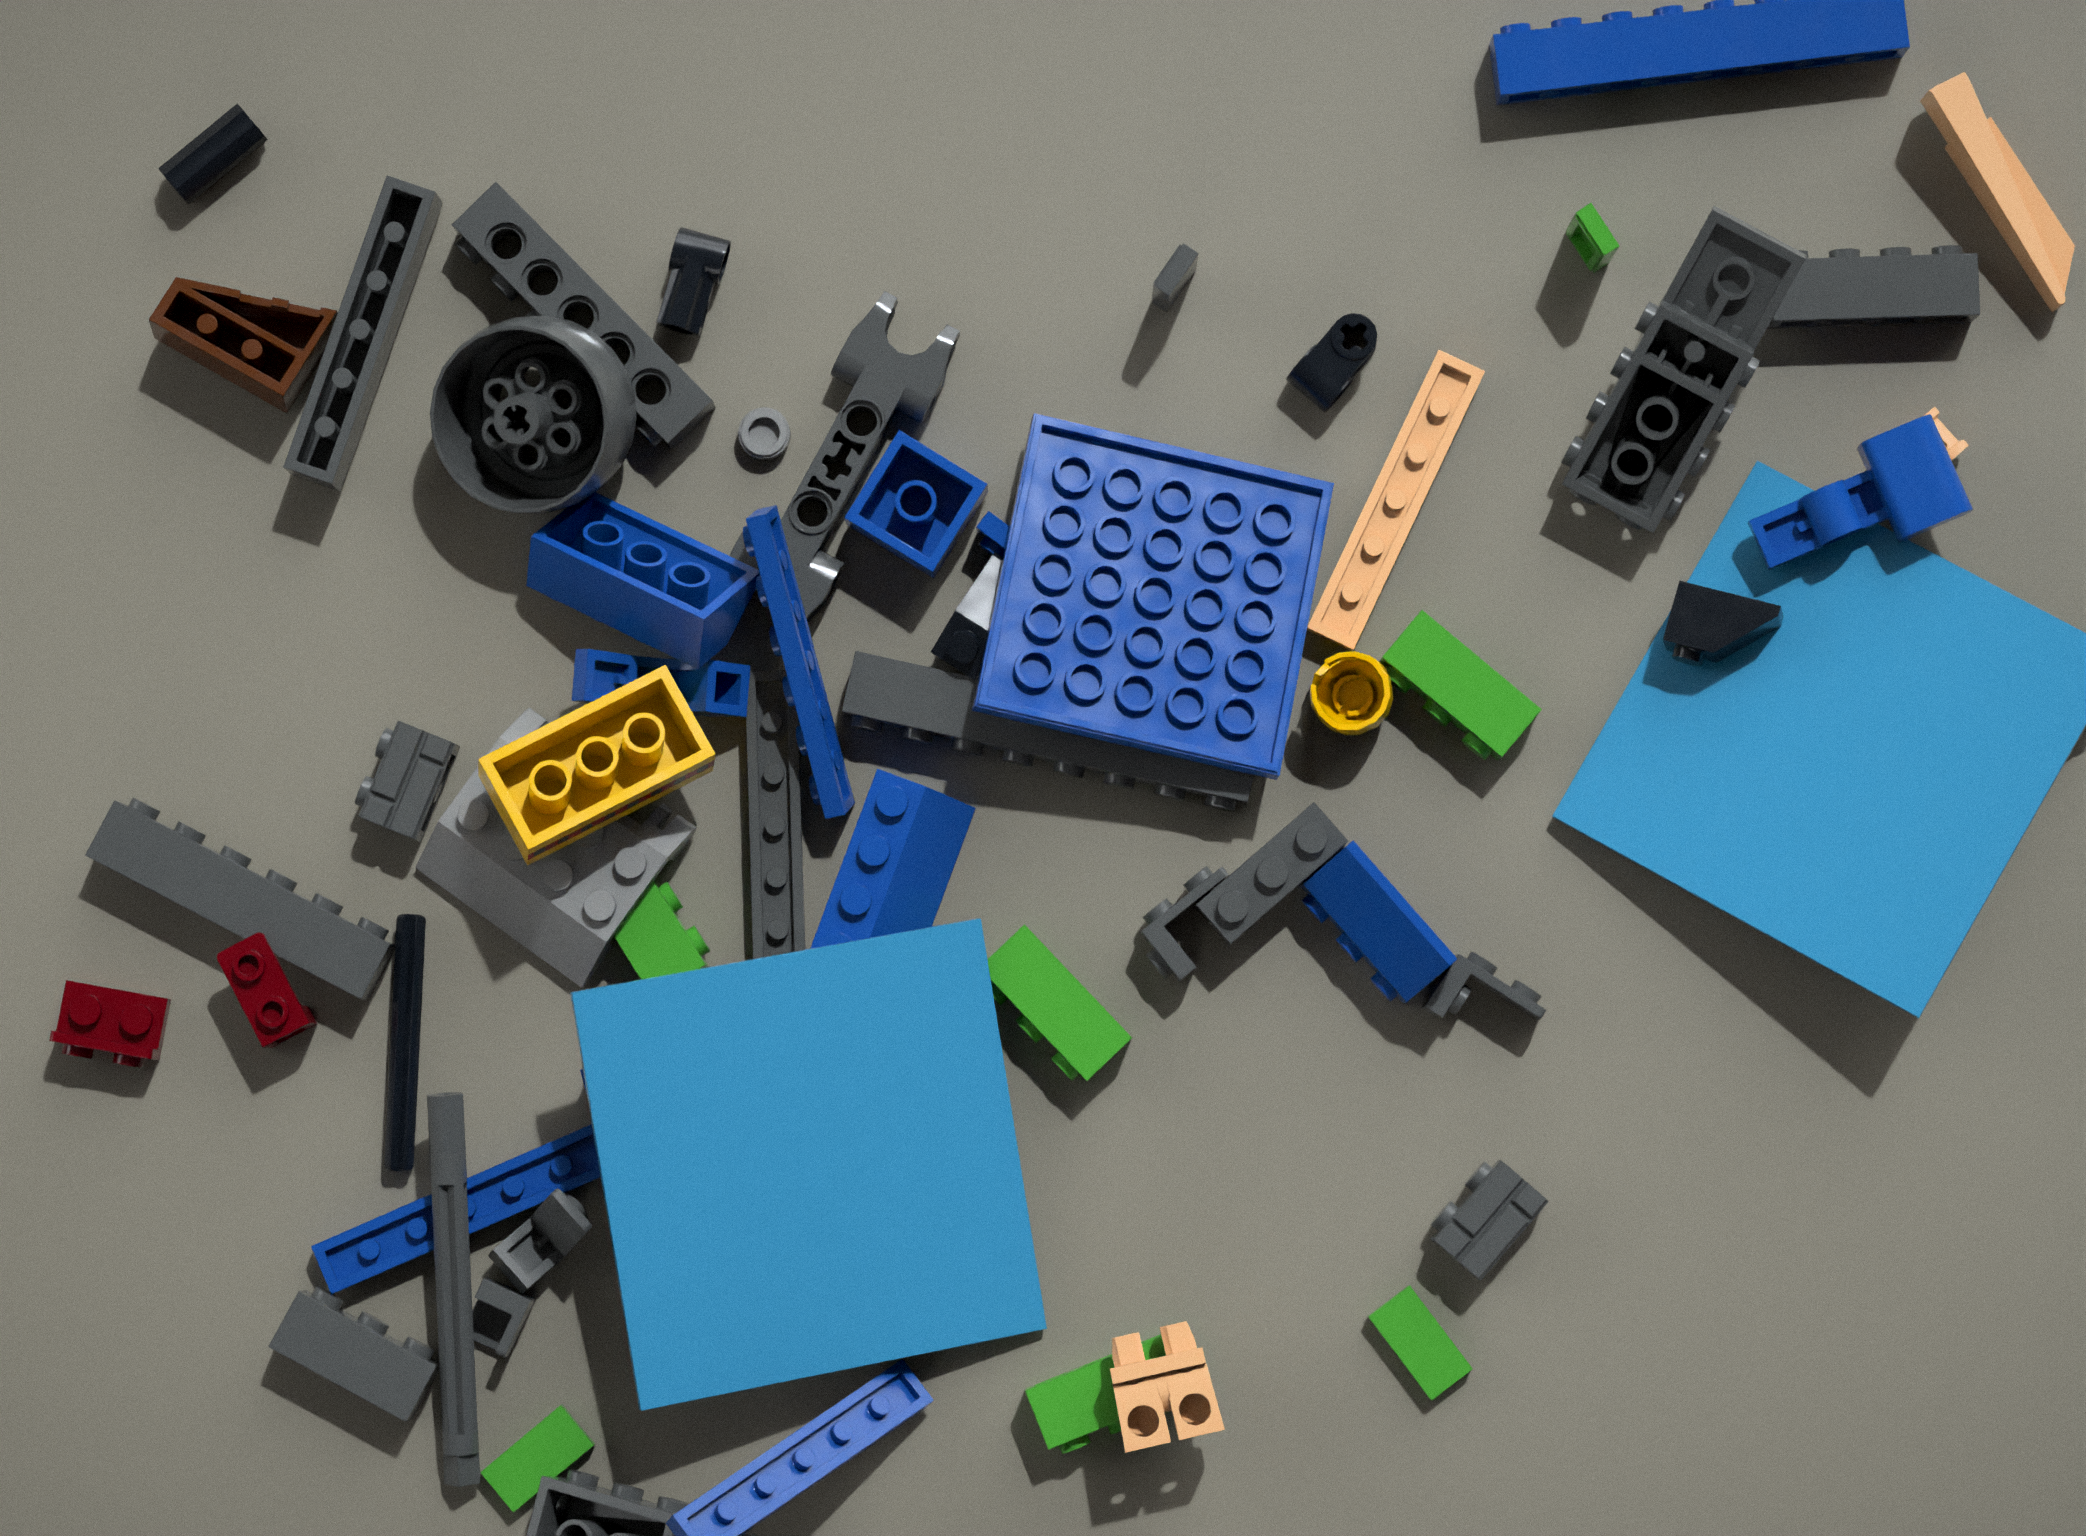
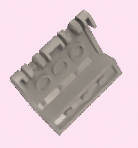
M528 708L497 739L487 754L545 726L547 720L531 708ZM477 767L437 822L415 868L583 988L613 946L610 944V941L669 859L673 862L676 860L695 833L697 827L682 816L677 815L662 831L661 828L670 817L672 809L665 804H661L642 825L630 818L629 816L632 814L630 813L527 866L478 776Z

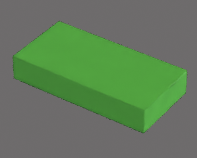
M1592 203L1577 211L1566 229L1565 234L1590 272L1593 271V273L1609 264L1620 246Z
M1410 1285L1406 1286L1367 1316L1431 1401L1473 1370Z
M561 1404L480 1473L514 1513L538 1493L542 1476L557 1477L592 1448L595 1443L564 1405Z

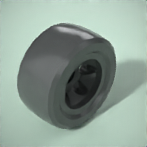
M550 316L511 318L482 329L462 343L442 367L433 388L430 407L432 438L439 458L453 480L471 497L495 509L518 514L554 512L578 504L602 488L624 463L633 443L637 419L635 393L627 370L614 350L589 329L573 321ZM530 367H534L540 372L541 380L536 387L530 386L525 380L524 375ZM503 386H505L508 391V398L499 403L500 393ZM560 389H565L571 394L572 403L568 409L561 408L556 401V395ZM525 408L528 411L525 415V420L531 424L530 428L522 424L520 409ZM560 427L570 433L571 441L568 447L559 446L555 440L556 430ZM527 444L534 446L538 452V459L535 460L526 456L522 452L524 446Z

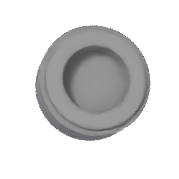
M767 407L754 409L744 416L739 426L738 435L744 451L754 459L761 461L776 459L789 446L791 439L790 428L785 417L777 410Z

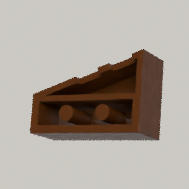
M176 277L149 318V323L153 336L158 341L281 411L288 413L322 359L338 312L337 310L321 307V310L294 305L290 304L289 300L275 297L270 300L241 294V290Z

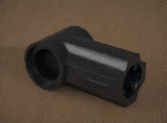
M680 227L670 256L668 269L671 271L657 318L658 325L682 334L700 337L715 284H720L727 265L731 241Z

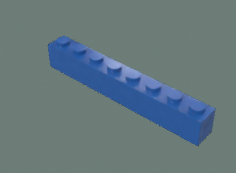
M1715 0L1705 3L1703 5L1704 10L1684 12L1683 6L1670 5L1656 8L1652 11L1653 16L1633 18L1632 12L1619 11L1603 15L1602 22L1582 24L1580 17H1568L1552 21L1551 28L1531 30L1529 23L1506 25L1500 28V34H1493L1489 44L1496 105L1902 58L1910 48L1904 0H1754L1755 4L1735 6L1734 0Z

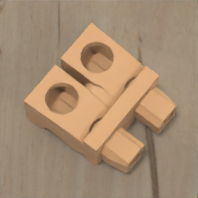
M1187 1321L1159 1327L1166 1356L1145 1360L1139 1332L1112 1338V1359L1115 1368H1110L1125 1453L1170 1443L1171 1439L1165 1417L1166 1412L1172 1411L1178 1440L1225 1430L1203 1347L1197 1348L1195 1338Z

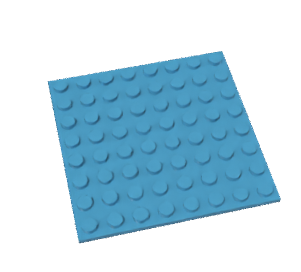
M1757 461L1687 583L1779 605L1783 612L1781 626L1717 663L1704 660L1702 666H1693L1674 660L1672 658L1673 652L1665 648L1663 637L1670 611L1552 817L1919 1019L2086 727V633L1908 539L1898 543L1894 532L1879 524L1768 570L1748 525L1749 520L1799 500L1814 490Z
M981 918L570 992L639 1410L643 1411L1047 1329Z

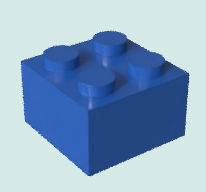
M899 430L844 519L847 526L934 579L987 495L988 484Z

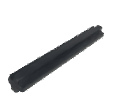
M401 914L396 919L384 1166L389 1171H410L414 1167L426 919L419 914Z

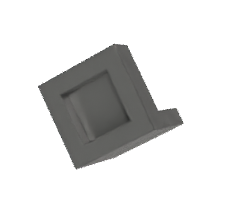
M490 1277L483 1278L474 1297L477 1298V1302L472 1310L474 1341L496 1350V1354L505 1358L510 1356L536 1299L524 1293L522 1294L520 1291Z

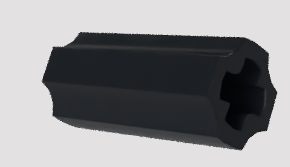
M237 103L158 169L189 205L268 139Z

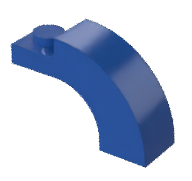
M576 649L572 701L590 703L666 665L694 716L747 717L751 666L709 660L699 669H696L677 659L635 656L594 649Z

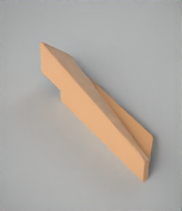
M1963 72L1930 89L1920 102L1948 143L1945 150L2050 311L2054 312L2065 303V290L2075 245L1991 117L1986 118L1973 86L1966 73Z

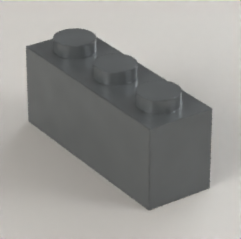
M1313 802L1198 902L1195 909L1223 941L1230 946L1340 850L1348 840L1316 803Z
M316 1286L313 1293L307 1290L298 1291L268 1347L405 1422L412 1420L440 1370L439 1362L432 1359L435 1350L410 1336L406 1338L404 1343L386 1334L389 1328L387 1323L364 1311L361 1312L359 1318L340 1309L344 1300L323 1288Z

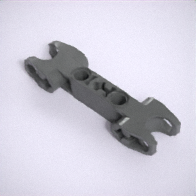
M884 291L864 319L851 331L833 365L831 375L851 385L853 388L781 519L808 623L824 607L845 566L844 562L822 551L836 527L897 412L899 411L920 423H923L944 386L947 369L960 337V331L947 324L925 352L914 355L898 352L889 344L887 338L889 324L894 317L898 298ZM864 411L871 413L877 420L876 427L872 433L866 436H858L849 431L848 423L854 414ZM840 437L852 448L864 450L861 455H858L851 449L846 458V466L850 472L847 477L839 474L835 480L829 479L830 473L825 465L828 461L831 463L839 462L845 451L843 443L837 442ZM809 502H820L826 506L828 511L825 521L815 527H809L800 522L799 513L801 508ZM742 531L730 556L759 570L756 557H750L747 553Z

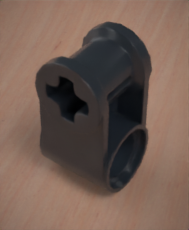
M1351 313L1342 316L1318 344L1311 347L1300 359L1286 380L1323 412H1327L1354 380V376L1373 355L1377 342L1375 325L1368 317L1362 314ZM1358 329L1365 332L1362 342L1366 347L1361 349L1355 345L1350 350L1343 347L1345 336L1342 332L1344 330L1352 334Z

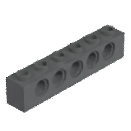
M497 182L486 190L451 224L460 236L454 244L474 265H477L483 259L496 272L490 280L511 302L518 295L532 309L526 317L550 316L567 320L570 313L575 309L587 308L594 313L593 323L588 328L590 331L596 333L609 346L622 344L630 349V357L624 367L627 370L635 393L636 415L640 418L636 422L635 427L653 446L656 447L663 441L673 450L716 408L713 400ZM506 236H516L522 240L520 252L511 259L499 258L495 253L497 243ZM542 272L554 273L558 276V284L552 293L542 296L531 291V284L535 276ZM657 380L665 384L666 394L659 403L647 405L639 400V390L644 383Z

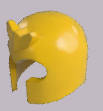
M1356 651L1339 652L1324 660L1325 663L1314 673V678L1310 685L1311 705L1318 719L1331 731L1344 735H1360L1378 727L1389 715L1393 702L1391 679L1385 667L1372 656Z

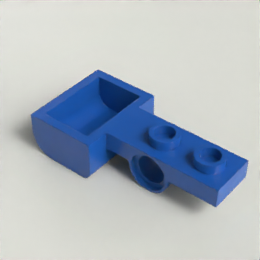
M1932 415L1922 416L1860 443L1857 450L1867 471L1846 480L1836 481L1801 497L1799 500L1749 520L1748 525L1768 570L1886 520H1889L1897 541L1900 543L1971 513L1973 508Z

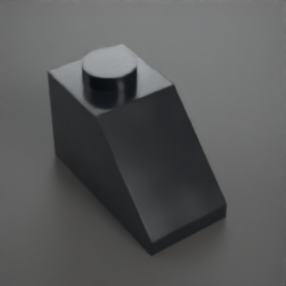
M997 553L991 556L954 611L931 650L932 654L974 680L980 673L1003 557Z
M1679 581L1663 642L1666 650L1673 652L1672 658L1676 661L1693 666H1702L1704 660L1717 663L1779 628L1783 620L1782 608L1779 605Z

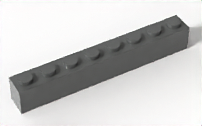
M855 651L842 708L844 716L852 717V727L881 733L882 725L903 729L902 738L926 744L932 743L933 736L953 740L952 749L975 755H982L984 747L1004 751L1002 760L1032 767L1034 758L1054 762L1053 772L1083 778L1085 770L1105 774L1103 783L1127 789H1134L1135 781L1156 785L1155 795L1184 801L1186 792L1206 796L1205 806L1235 812L1236 804L1247 805L1254 777L1252 774L972 711L978 678L974 680L967 675Z

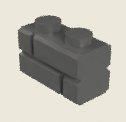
M397 721L394 730L386 728L379 739L375 751V757L382 759L375 777L366 776L355 799V805L362 807L358 817L421 842L460 746L401 721Z
M1498 1160L1492 1167L1484 1161L1465 1183V1186L1471 1190L1467 1197L1458 1207L1450 1201L1430 1224L1437 1230L1431 1237V1240L1479 1281L1486 1276L1549 1202L1501 1160Z

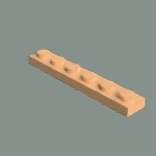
M1438 350L1307 626L1308 631L1350 651L1354 650L1485 373L1484 370Z

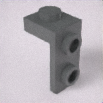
M1208 866L1204 867L1183 884L1189 892L1173 906L1166 898L1142 917L1148 926L1140 934L1152 947V950L1146 956L1164 979L1173 974L1178 981H1181L1196 968V965L1167 931L1165 926L1228 877L1229 874L1223 866L1214 873H1212Z
M557 1188L544 1200L526 1222L497 1245L488 1256L523 1294L561 1262L588 1233L592 1225L587 1220L588 1215L582 1204L574 1197L566 1196Z

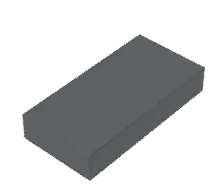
M1184 243L1182 245L1179 244L1153 282L1152 303L1165 312L1169 311L1196 271L1198 252Z

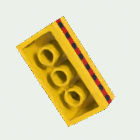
M664 665L479 758L478 776L528 866L712 772L716 754L667 666Z

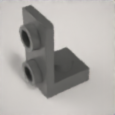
M1471 952L1467 958L1460 954L1455 955L1457 960L1445 970L1422 1006L1424 1010L1438 1019L1443 1018L1447 1010L1456 1015L1472 991L1470 987L1465 985L1468 977H1470L1535 1020H1540L1547 1011L1537 1004L1542 997L1541 995L1517 980L1513 982L1511 987L1493 976L1498 968L1474 952Z

